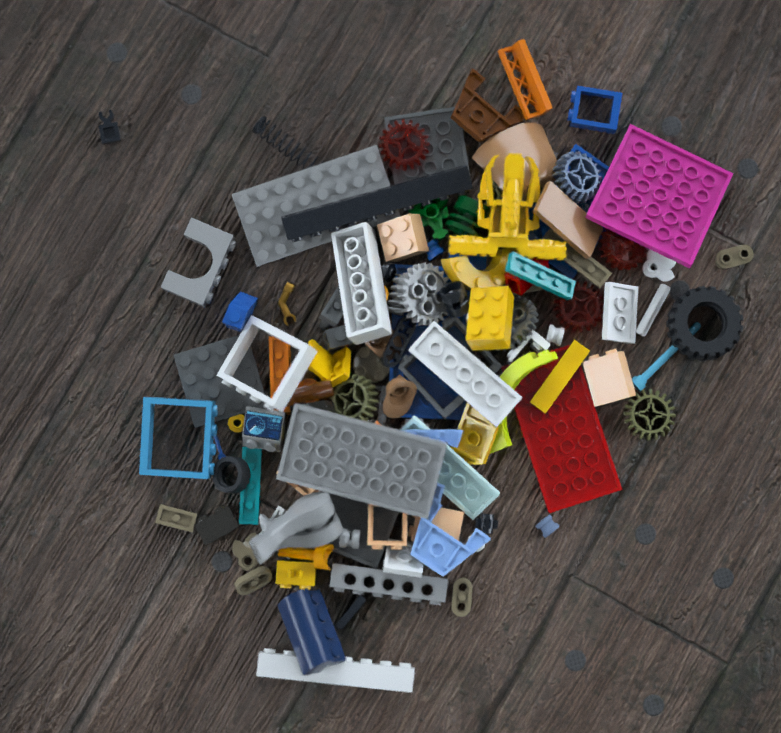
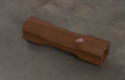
M331 380L296 388L286 407L292 406L295 403L334 396Z

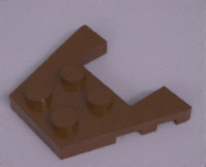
M472 68L453 110L451 119L478 142H482L501 131L525 121L523 112L517 105L503 116L480 97L475 91L484 83L485 78Z

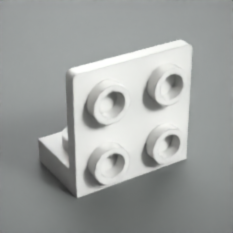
M532 330V335H526L527 341L522 339L520 341L521 345L518 348L514 346V349L510 350L506 356L509 358L506 363L510 364L528 342L531 343L530 347L537 353L547 350L551 344Z

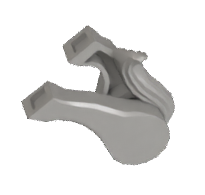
M321 491L307 494L296 500L287 512L274 519H269L264 514L259 515L263 533L251 538L249 544L260 565L274 551L287 547H319L332 542L341 535L343 528L337 513L334 512L335 509L329 494Z

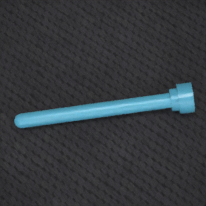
M696 322L689 328L692 335L701 328V324ZM672 345L642 375L634 376L632 378L634 388L641 392L646 387L647 380L679 349Z

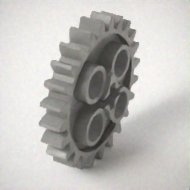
M421 263L407 268L408 272L402 274L405 279L399 280L402 287H397L401 291V294L397 295V297L402 298L399 305H404L402 312H408L406 318H412V323L418 322L419 326H430L433 321L438 324V321L444 320L443 316H448L446 304L441 297L440 290L447 284L446 281L449 278L443 277L444 271H438L439 267H433L432 263Z

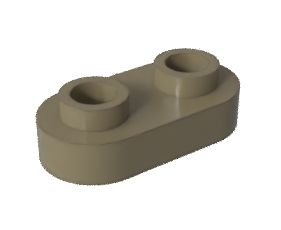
M739 245L721 250L715 256V263L720 269L741 266L749 263L753 259L754 253L750 246ZM741 251H745L747 257H742ZM723 256H727L729 261L724 262Z
M260 566L246 573L235 581L234 585L237 593L248 595L270 583L272 574L266 566Z
M458 578L453 584L451 608L455 615L464 617L471 610L472 583L467 578ZM462 583L466 585L464 591L459 590V585ZM459 603H463L465 605V608L463 610H459L457 608Z

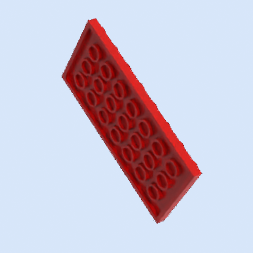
M570 345L549 351L556 352L558 359L531 371L520 381L514 390L522 397L515 405L514 410L548 514L622 490L581 365L546 413H543L529 403ZM511 364L502 366V368H501L502 373H503V372L505 371V369L508 368Z

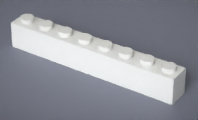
M264 648V651L259 652L257 676L402 692H412L415 668L411 667L410 663L399 662V666L391 665V661L380 660V664L372 663V659L361 658L359 662L353 661V657H346L344 663L327 666L320 673L303 676L294 651L283 650V653H275L276 649Z

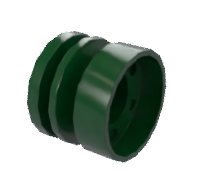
M459 195L454 209L460 214L450 213L449 218L453 221L447 220L445 226L456 235L482 237L480 234H485L486 230L477 225L478 201ZM482 204L484 218H489L491 209Z

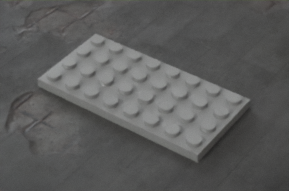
M374 145L233 193L232 197L256 266H260L331 242V233L336 232H329V229L321 231V235L311 237L309 234L303 236V240L292 242V239L287 240L281 216L388 187L390 183L378 147ZM395 210L396 213L393 215L384 216V214L377 215L375 220L366 221V219H362L358 222L359 224L367 222L371 227H375L380 223L400 217L398 210ZM347 224L341 225L339 230L348 228Z
M295 403L276 479L428 519L447 442Z

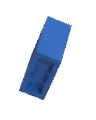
M577 86L576 90L571 93L570 102H573V109H569L567 118L570 121V127L615 134L622 93ZM581 94L612 99L608 124L577 119Z

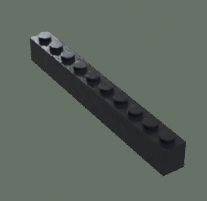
M462 165L281 216L287 240L292 239V242L303 240V236L309 234L311 237L321 235L323 230L329 229V232L339 230L341 225L347 224L348 227L359 224L358 221L362 219L371 221L377 219V215L384 214V216L393 215L396 213L395 210L401 208L403 211L413 209V205L421 203V206L431 204L433 199L446 200L451 198L450 195L454 193L464 195L469 193V189H472L473 186L468 167Z

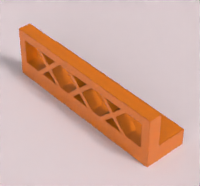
M525 39L518 40L513 46L499 49L497 52L525 120L545 115L553 107ZM512 52L513 62L507 59L505 53ZM514 69H516V70H518V71L520 72V74H521V78H520V79H518L517 77L514 76V74H513V70H514ZM521 86L527 89V96L521 93ZM528 103L534 106L535 113H529Z
M269 336L270 395L272 399L273 393L277 391L291 367V346L273 336ZM293 405L285 407L283 412L287 415H292Z

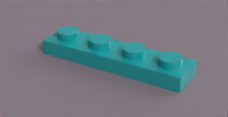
M515 252L509 253L506 272L566 300L572 299L576 281Z
M243 447L242 459L247 462L251 476L247 487L240 492L239 524L259 525L262 449Z

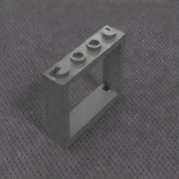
M449 316L441 323L443 325L442 328L446 332L455 326L466 338L467 327L458 318H451ZM477 350L491 365L489 369L492 372L496 373L502 368V365L488 350ZM413 354L409 357L405 355L399 361L400 366H398V369L409 381L416 385L417 390L445 420L465 400L459 395L443 409L407 370L417 358Z

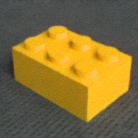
M509 286L471 288L466 341L472 351L510 349L514 295Z

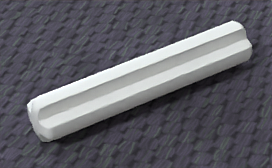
M665 284L659 286L636 329V333L640 336L645 337L671 290L669 286Z

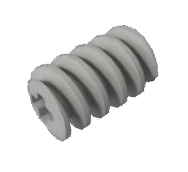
M395 274L398 277L393 278L392 281L397 285L391 286L394 292L389 293V297L393 300L387 301V304L391 306L388 308V313L404 316L403 314L408 312H402L404 305H399L402 298L397 297V295L401 294L397 287H402L399 280L405 278L401 274Z

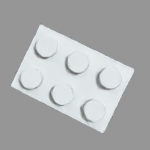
M605 282L602 340L635 344L638 301L637 286Z

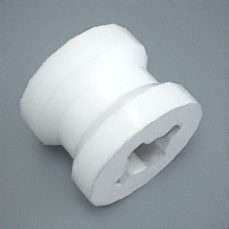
M550 324L546 341L560 346L565 328H556Z

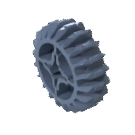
M580 151L564 154L556 161V166L552 169L555 172L552 177L556 179L554 184L575 203H582L592 199L597 194L598 188L601 185L599 181L602 179L598 175L601 170L596 168L598 163L593 164V157L587 158V154L581 155Z

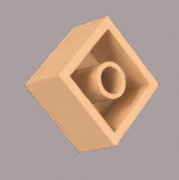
M406 214L377 225L386 262H398L429 251L420 214Z

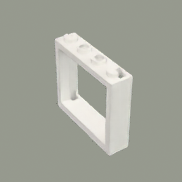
M251 315L217 376L222 378L221 383L228 387L236 386V391L242 395L250 394V399L259 404L261 401L265 402L264 407L273 411L276 408L283 412L315 357L317 350ZM259 330L300 350L272 399L232 377Z

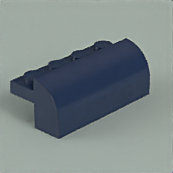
M308 589L299 590L286 596L277 604L303 676L320 673L327 666L341 664L346 661L320 589L308 591Z

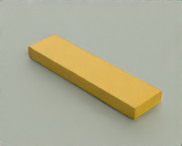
M574 340L529 403L543 413H546L590 350Z

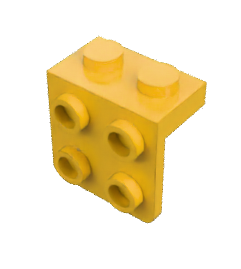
M311 339L308 341V345L317 350L315 357L308 367L309 371L315 373L322 381L330 379L332 387L350 378L351 350L348 347H344L331 355L315 340Z

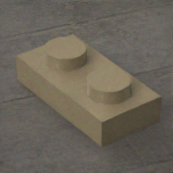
M160 504L155 523L193 533L198 514Z

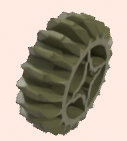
M358 374L350 375V378L345 382L335 386L336 389L333 390L334 396L328 398L332 401L329 407L334 408L332 413L369 422L368 417H374L372 411L378 410L374 407L375 403H379V400L375 399L379 395L378 392H373L376 386L371 385L372 381L366 379L365 376H359ZM354 386L353 388H351V390H350L348 393H346V391H347L350 387ZM362 407V409L354 415V412H357L358 408Z
M642 389L640 392L641 397L636 392V396H634L636 400L631 397L628 399L632 405L625 404L624 406L626 409H629V412H623L624 416H629V419H625L624 423H631L627 429L630 430L634 427L635 430L632 435L635 436L640 432L639 439H643L644 435H646L647 441L651 440V435H653L654 440H657L658 433L664 437L665 432L663 429L670 432L671 429L667 424L674 425L675 423L669 420L676 417V414H670V411L674 410L675 407H668L667 405L672 402L671 399L665 402L666 394L658 397L660 394L659 390H656L653 395L652 389H648L646 395L645 390ZM647 399L645 409L643 411H635L637 404L641 400ZM653 400L662 406L664 412L657 411L654 408ZM649 409L650 413L656 416L651 417V420H649L648 416L641 414L648 412ZM635 417L644 420L646 430L637 424ZM664 418L661 426L656 430H652L654 420Z

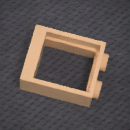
M368 504V545H372V549H383V546H391V550H403V546H407V514L402 513V541L373 540L374 507L380 506Z

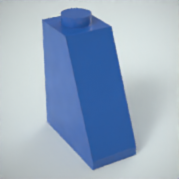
M239 292L229 304L223 324L227 328L242 332L253 314L258 298Z

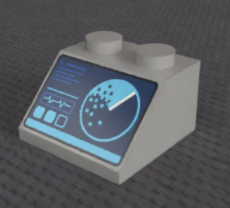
M246 406L242 434L243 446L250 449L258 448L269 452H281L285 435V412Z

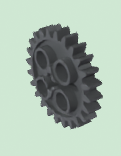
M517 295L514 299L510 342L512 349H514V344L516 343L520 346L522 339L527 341L526 335H532L530 330L536 329L534 323L538 322L536 318L538 316L537 309L530 299L527 300L525 296L521 298Z

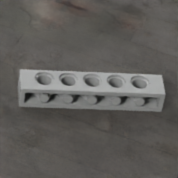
M333 563L329 587H334L333 591L345 592V589L353 590V594L364 595L365 591L372 592L374 597L383 598V594L391 595V599L402 600L403 597H409L411 602L421 603L422 599L430 600L429 604L441 605V602L446 601L448 578L422 575V578L385 573L382 569ZM347 574H353L356 577L354 584L349 585L345 582ZM371 576L375 579L373 587L365 586L364 579ZM386 579L393 580V589L386 590L383 587V582ZM405 582H411L414 586L413 590L409 593L404 592L402 589V585ZM429 584L432 586L433 591L430 595L422 593L423 585Z

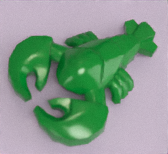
M439 198L433 199V201L438 203L425 205L423 209H421V203L413 205L414 208L408 210L410 214H420V216L424 217L421 218L423 227L430 225L433 231H435L432 235L434 240L438 239L440 241L445 239L446 235H448V230L443 229L442 220L449 216L448 208L444 207L448 203V199L441 201Z

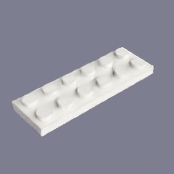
M435 321L431 323L408 350L495 427L502 422L522 399L517 392Z

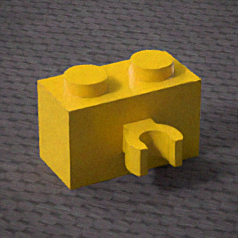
M277 560L276 584H280V588L291 589L292 585H299V589L311 590V586L316 584L314 562Z

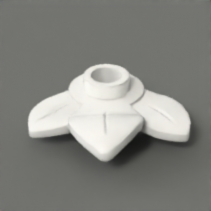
M649 249L646 254L647 261L643 264L645 276L650 278L657 277L663 282L672 280L674 274L670 269L674 267L676 262Z

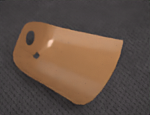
M533 122L522 123L501 131L483 143L472 157L484 170L493 156L499 155L491 168L492 180L502 191L504 160L509 153L521 154L524 160L526 156L533 158L539 170L540 187L543 189L547 182L551 181L554 183L556 181L552 177L555 173L552 169L556 166L557 160L541 124ZM526 160L524 162L522 201H526L531 172Z

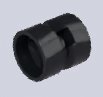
M461 281L450 282L441 288V297L451 317L457 318L469 313L470 299Z

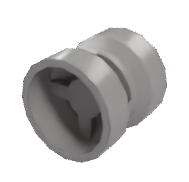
M343 529L340 535L339 547L351 546L353 549H359L360 530L348 531Z

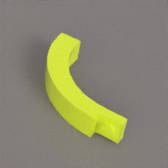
M549 350L542 351L537 355L535 352H529L514 361L499 378L515 390L520 381L531 371L558 359L556 352H549ZM507 416L498 425L499 430L490 453L513 445L508 432Z

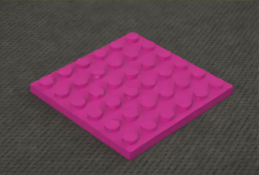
M630 124L585 218L690 269L733 173Z

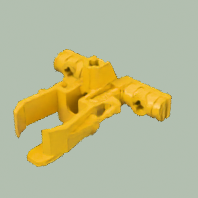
M509 153L504 160L502 200H494L491 168L499 155L493 156L484 169L480 193L477 195L479 204L477 225L488 229V237L449 235L448 253L450 255L459 253V255L477 256V254H480L483 257L486 255L494 257L498 248H515L517 254L528 259L537 257V259L554 260V258L560 261L566 258V241L528 239V231L537 230L540 226V218L534 214L533 221L529 220L528 209L532 207L533 203H537L540 197L539 170L533 158L525 157L531 172L526 201H522L525 160L521 154ZM482 200H487V206L491 207L489 218H484Z

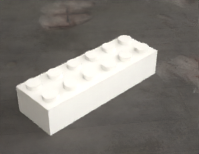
M367 222L331 233L347 338L358 345L391 335L392 331L375 230Z

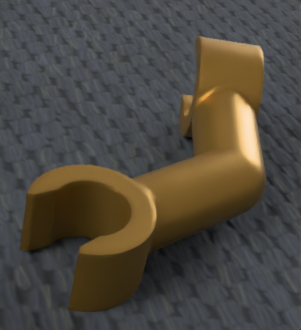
M289 282L286 283L278 300V305L284 315L283 321L287 326H289L287 323L289 316H292L296 322V317L291 314L286 304L289 295L295 285Z

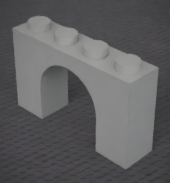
M191 218L184 236L206 246L211 251L213 257L212 266L207 274L196 279H190L168 270L161 288L205 307L206 304H210L213 298L211 292L214 286L217 287L220 282L221 276L219 274L221 269L226 268L229 261L227 259L229 251L233 252L236 241H234V235Z

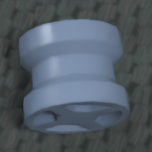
M549 514L535 527L543 532L542 535L546 538L559 527V524L554 523L552 516Z

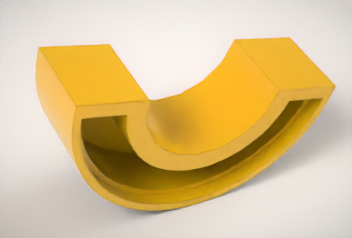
M515 248L498 249L496 256L492 257L489 266L482 271L472 266L467 255L441 259V263L446 275L452 282L461 281L465 290L471 291V288L503 286L505 284L504 274L506 273L505 269L509 253L517 252Z

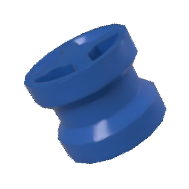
M433 239L427 243L429 251L426 254L429 261L436 259L445 252L444 248L439 246L438 239Z

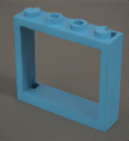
M143 397L139 475L197 479L212 478L215 466L212 460L213 455L215 456L216 444H213L214 436L217 435V425H214L215 417L218 416L216 401ZM155 404L206 407L202 472L151 469Z

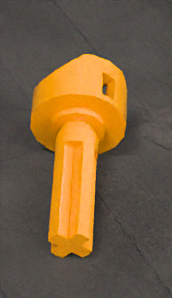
M325 544L316 547L315 550L287 547L279 549L278 556L313 560L314 568L331 570L328 566V557L332 550H334V545Z

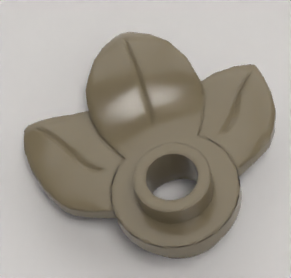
M256 533L247 536L244 543L238 540L233 542V554L239 559V566L245 571L255 569L259 563L249 544L250 539L257 535ZM247 557L251 558L252 563L250 565H247L245 563V559Z

